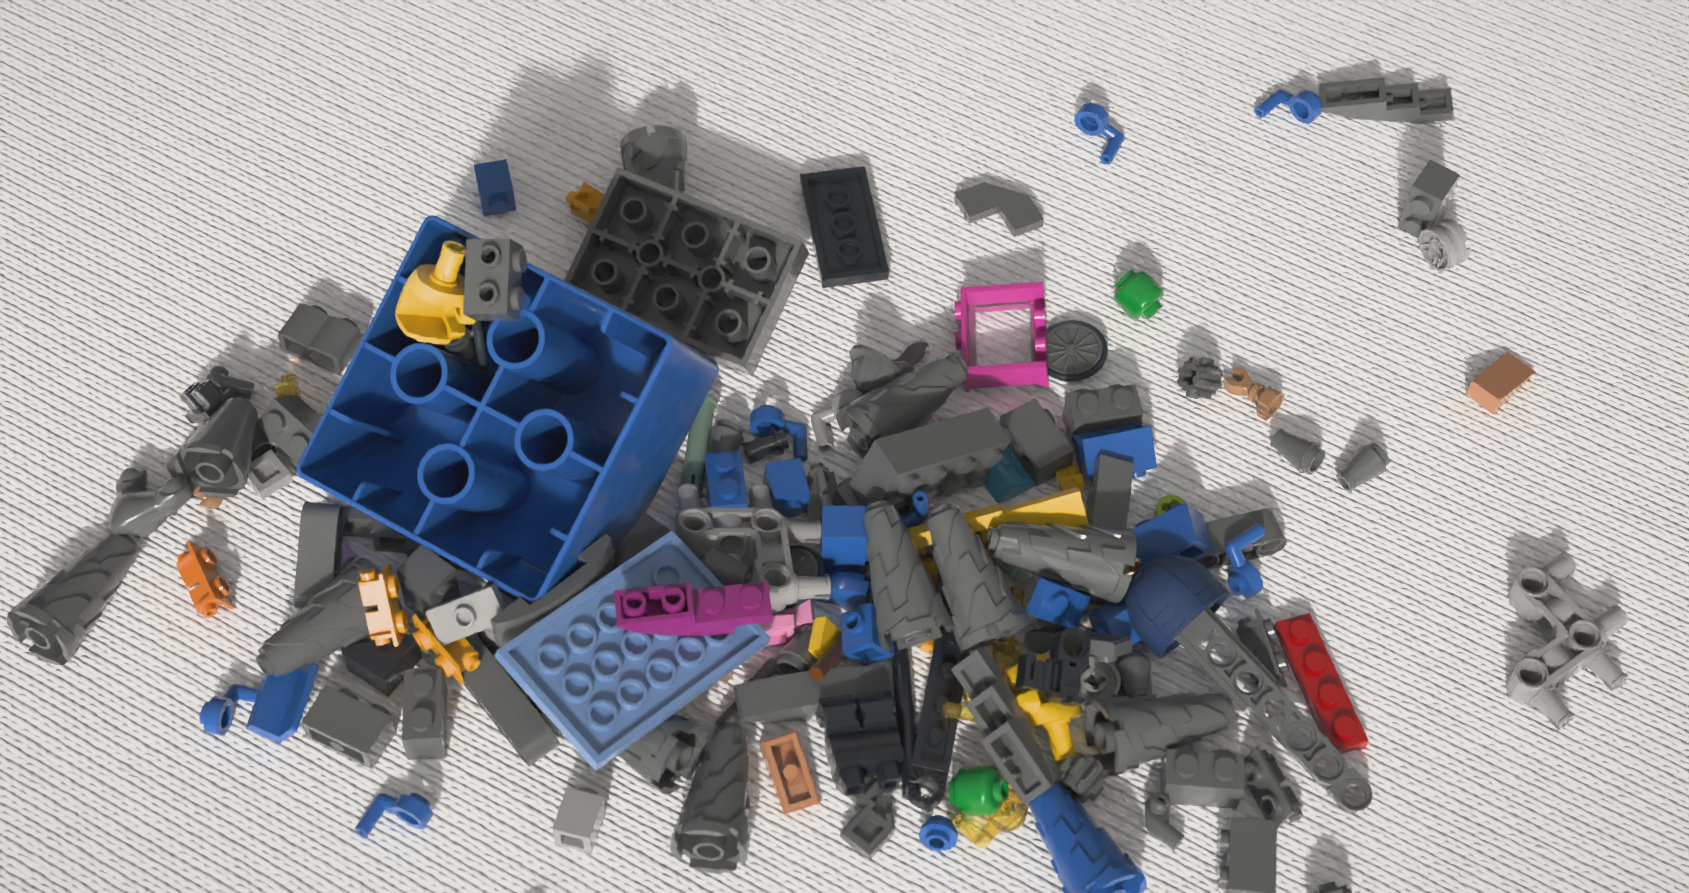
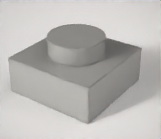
M272 450L250 462L247 482L262 500L293 481L291 473Z

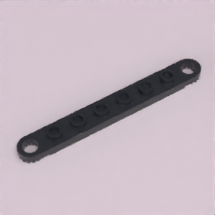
M942 595L943 603L946 607L948 614L950 615L944 595ZM943 625L940 627L942 637L935 639L933 642L906 784L907 799L913 806L923 810L937 807L941 803L946 791L964 688L951 669L971 653L961 654L953 630L948 633ZM923 781L931 783L936 790L935 795H931V797L920 796L921 794L917 793V789H915L916 784Z

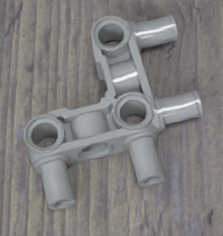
M684 484L678 488L679 511L675 516L676 534L699 551L703 548L710 550L715 547L726 554H742L743 557H747L748 560L752 561L751 583L768 581L772 613L782 611L787 605L796 603L797 599L829 600V594L831 593L830 576H797L793 572L789 544L798 543L819 544L822 533L820 520L788 521L787 517L782 516L772 507L770 488L765 484H756L750 488L749 498L751 507H700L699 492L696 485Z
M1566 553L1560 554L1543 567H1526L1522 569L1508 593V600L1511 606L1526 623L1531 622L1548 640V644L1539 650L1534 648L1516 664L1506 683V692L1514 702L1526 704L1531 708L1536 707L1554 725L1557 731L1567 726L1574 719L1575 714L1553 692L1555 688L1583 668L1590 669L1611 692L1622 686L1629 677L1606 653L1607 638L1624 627L1629 621L1626 612L1621 607L1614 605L1595 620H1592L1557 584L1576 570L1575 561ZM1576 640L1582 642L1585 646L1580 645ZM1522 678L1529 680L1532 684L1524 682Z

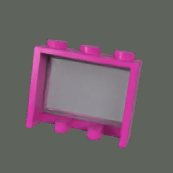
M1043 281L960 287L961 301H956L954 306L956 322H961V329L955 330L956 350H961L962 359L968 367L967 379L964 382L965 392H969V389L1035 384L1049 389L1046 303Z

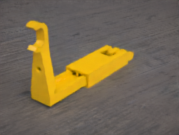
M1078 465L1068 466L1056 472L1061 492L1001 508L1000 503L962 513L974 533L980 536L985 548L989 528H996L999 522H1025L1041 525L1056 523L1078 527L1080 525H1089L1079 491L1085 488V483ZM927 523L909 528L919 554L922 553V555L927 554L925 546L932 545ZM986 549L990 558H995L991 555V550ZM933 556L921 559L931 576L939 574Z

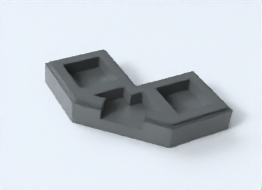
M986 182L955 192L954 201L969 224L999 213L1013 237L1043 227L1044 218L1029 195Z
M876 775L871 778H864L866 783L864 792L859 795L846 796L862 809L840 831V838L869 861L895 833L891 790H880ZM839 781L836 782L835 788L844 794Z

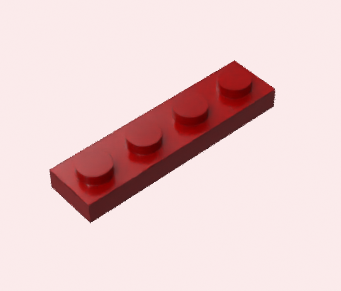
M1307 613L1277 621L1274 627L1279 643L1319 731L1341 754L1365 748L1369 740L1311 614Z

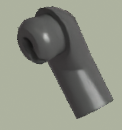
M214 366L210 369V374L206 376V380L211 379L220 391L232 389L238 397L251 399L255 383L228 376L229 371L223 366Z
M1156 792L1145 802V827L1149 833L1175 851L1184 840L1185 835L1170 824L1169 797L1164 793Z

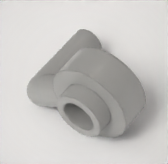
M853 389L843 390L833 399L831 407L812 414L811 424L820 451L824 452L832 448L826 423L837 420V411L846 404L863 396L864 393Z

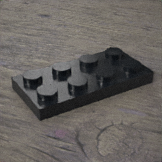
M865 166L800 174V186L822 288L889 280L888 264Z

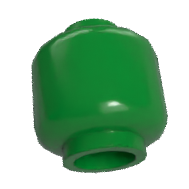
M1131 269L1113 286L1116 290L1113 296L1114 301L1131 319H1139L1145 316L1149 320L1163 307L1159 301L1164 295V289L1146 270L1136 272L1134 269Z
M994 766L962 767L949 782L950 802L964 816L996 815L1001 810L1003 801H1007L1009 797L1008 782L1005 778L1001 777L1000 772Z

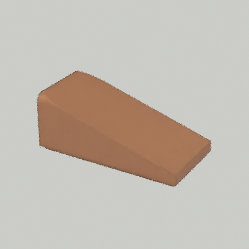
M1507 352L1470 383L1466 395L1494 415L1536 371Z
M797 730L761 741L759 743L761 755L783 814L787 815L820 804L821 801Z

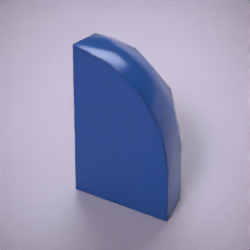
M851 571L829 574L831 581L829 600L813 599L855 609L859 604L868 603L871 593V576Z

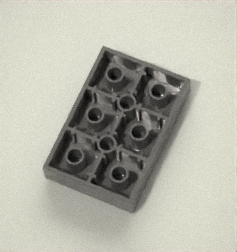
M617 167L564 281L672 335L715 362L753 377L806 262L809 251L801 240Z

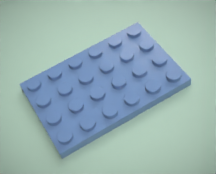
M672 530L496 651L495 658L595 771L768 645L771 636L759 623L734 626L735 633L704 636L655 635L617 628L614 591L688 582H691L692 589L723 586Z

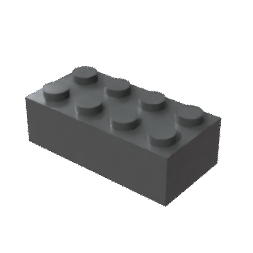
M987 407L875 439L849 484L863 506L887 500L889 505H895L899 511L902 507L913 504V495L918 491L926 493L927 500L929 501L941 495L949 497L958 490L967 487L971 489L980 487L988 480V474L993 466L1002 459V453L1011 440Z

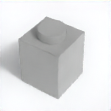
M566 787L552 827L555 845L592 854L606 814L604 796L586 787H580L578 790Z

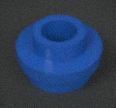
M934 815L921 825L919 839L923 845L933 851H945L956 845L958 832L951 819L941 815Z

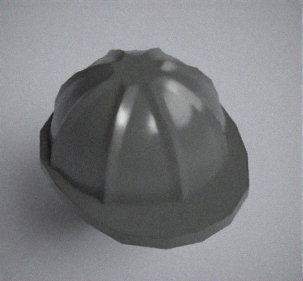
M926 341L915 342L908 346L900 357L894 360L888 359L881 352L871 347L854 345L850 349L849 355L853 363L851 370L852 379L857 391L866 394L877 387L881 388L904 373L912 372L915 364L924 358L925 350L929 344Z

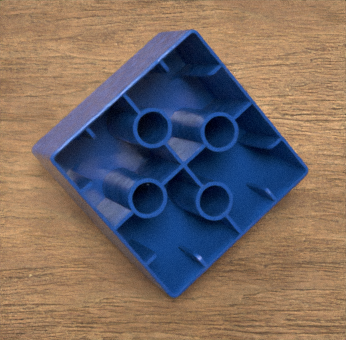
M431 215L422 222L297 464V474L305 481L492 584L496 583L498 587L521 598L525 602L533 604L580 569L578 554L605 534L611 537L613 550H616L642 513L647 512L718 376L719 366L713 359L672 335L527 262L525 272H522L521 287L525 293V305L523 310H520V321H481L482 328L485 330L486 370H479L476 357L467 359L459 352H451L444 345L416 341L414 338L405 335L396 321V306L406 280L420 265H436L445 241L460 243L466 250L467 239H482L438 216ZM466 255L458 271L464 278ZM465 324L468 330H471L470 324ZM519 560H522L538 568L539 570L547 573L548 575L546 576L545 574L533 569L532 567L520 562Z

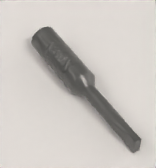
M770 657L747 682L772 677L777 672L775 667L777 660ZM736 700L715 722L716 727L723 724L737 710Z

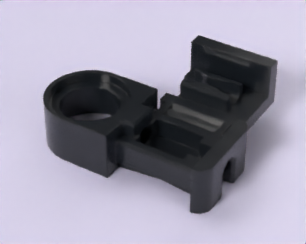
M1069 627L1055 634L1051 642L1050 658L1046 659V662L1036 660L1037 655L1028 652L1019 656L1015 690L1021 691L1028 688L1049 693L1046 695L1048 701L1074 707L1083 703L1085 699L1079 697L1081 669L1089 666L1090 640L1087 634L1078 627ZM1065 636H1070L1077 642L1078 652L1075 656L1066 652L1063 645Z

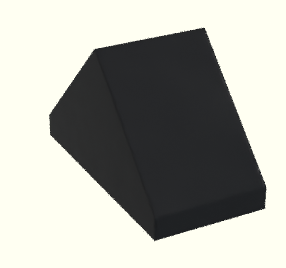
M413 635L404 636L397 647H394L393 638H390V643L380 646L376 645L375 641L349 645L345 648L341 647L347 671L388 697L404 680V671L412 670L422 659L421 648Z

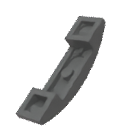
M605 534L578 554L580 569L532 605L519 598L490 619L496 645L501 648L612 572L615 559L611 537Z

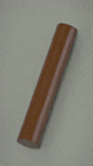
M842 634L810 669L809 674L813 680H822L844 655L842 654Z

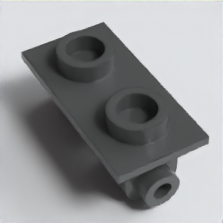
M818 462L810 466V471L806 476L810 491L809 504L806 510L809 521L820 520L822 531V505H833L832 501L837 488L834 471L829 472V469L824 467L823 463Z
M1256 608L1254 611L1257 619L1243 618L1239 620L1236 633L1239 640L1251 653L1259 652L1255 657L1276 679H1280L1284 687H1287L1288 684L1284 673L1289 672L1290 669L1283 651L1276 652L1273 640L1278 639L1276 629L1271 618L1264 619L1258 608ZM1251 673L1253 683L1258 685L1257 677Z
M1255 746L1244 758V782L1265 819L1277 821V829L1287 819L1290 823L1300 820L1304 816L1301 811L1303 805L1298 801L1290 785L1281 787L1280 783H1283L1286 778L1275 761V756L1269 754L1267 750H1260L1258 746Z

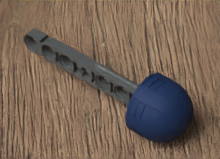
M1177 555L1162 556L1143 565L1132 577L1126 593V607L1129 620L1140 640L1147 645L1158 659L1165 657L1181 645L1243 712L1248 709L1318 784L1329 788L1326 793L1341 809L1352 814L1364 811L1372 802L1373 797L1372 788L1354 767L1350 770L1348 769L1345 757L1275 685L1278 680L1214 614L1229 597L1230 592L1205 566L1188 557ZM1212 632H1214L1217 637L1211 639L1205 649H1202L1199 645L1206 642ZM1216 645L1227 646L1232 652V659L1226 664L1216 663L1211 658L1210 652L1212 648ZM1244 672L1254 674L1259 683L1257 689L1252 692L1242 691L1237 685V677ZM1268 701L1272 705L1278 702L1282 704L1283 707L1280 713L1287 721L1291 715L1297 719L1288 725L1284 733L1277 729L1283 725V722L1274 715L1270 718L1266 716L1265 713L1268 707L1265 703ZM1296 728L1307 730L1311 735V744L1306 748H1296L1290 741L1291 731ZM1324 756L1335 759L1338 764L1337 774L1332 777L1321 775L1317 770V760ZM1358 785L1363 789L1365 800L1361 805L1353 806L1346 802L1343 793L1347 786Z

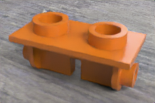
M188 540L186 544L189 551L178 555L176 566L186 587L191 588L199 582L198 586L189 591L197 613L203 615L204 618H210L217 614V608L221 605L231 610L235 609L229 596L232 590L217 570L218 559L208 547L202 548Z

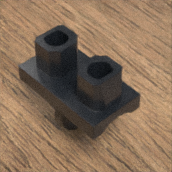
M207 379L201 384L194 382L179 395L191 409L185 415V418L191 424L207 421L227 399L238 397L232 389L220 391L211 379Z

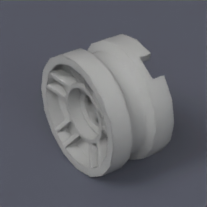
M1444 219L1436 223L1435 226L1421 231L1419 235L1420 251L1429 266L1436 271L1445 272L1453 268L1454 265L1468 260L1471 253V248H1466L1465 244L1469 240L1466 232L1452 219Z
M1090 656L1089 666L1081 669L1079 697L1085 699L1081 703L1083 714L1085 713L1086 706L1092 704L1091 701L1118 697L1121 678L1117 668L1111 662H1099L1095 660V657ZM1089 683H1096L1098 685V689L1093 690V686H1091Z

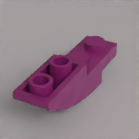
M768 581L692 589L691 582L614 591L617 628L632 632L669 636L721 635L735 633L734 626L773 622Z

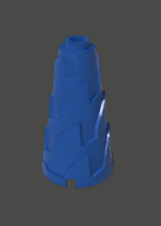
M1054 781L1055 785L1027 803L1036 821V830L1052 858L1050 863L1063 885L1061 888L1063 893H1143L1145 891L1147 880L1140 868L1127 852L1123 853L1103 826L1098 827L1079 801L1075 802L1058 781Z

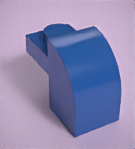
M1040 577L1025 612L1065 628L1079 627L1091 596L1074 590L1069 585Z

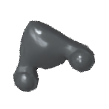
M129 467L123 470L116 481L117 496L111 505L108 516V526L112 534L133 535L141 539L156 531L169 516H176L178 509L190 500L192 488L189 480L183 477H173L168 479L158 490L146 489L148 476L144 468Z

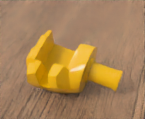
M445 241L437 264L420 265L412 272L403 286L396 306V321L405 335L414 338L418 342L447 345L451 340L459 339L465 335V324H474L476 320L463 315L465 278L458 271L466 255V250L460 243Z
M1050 653L1035 654L1037 655L1036 660L1046 662V659L1050 658ZM1019 657L1015 658L1014 664L1003 670L1002 675L1022 708L1031 729L1037 727L1046 729L1053 754V762L1065 760L1069 755L1076 757L1077 752H1075L1068 723L1072 722L1071 719L1084 715L1081 704L1074 707L1048 701L1046 695L1049 693L1028 688L1021 691L1015 690Z

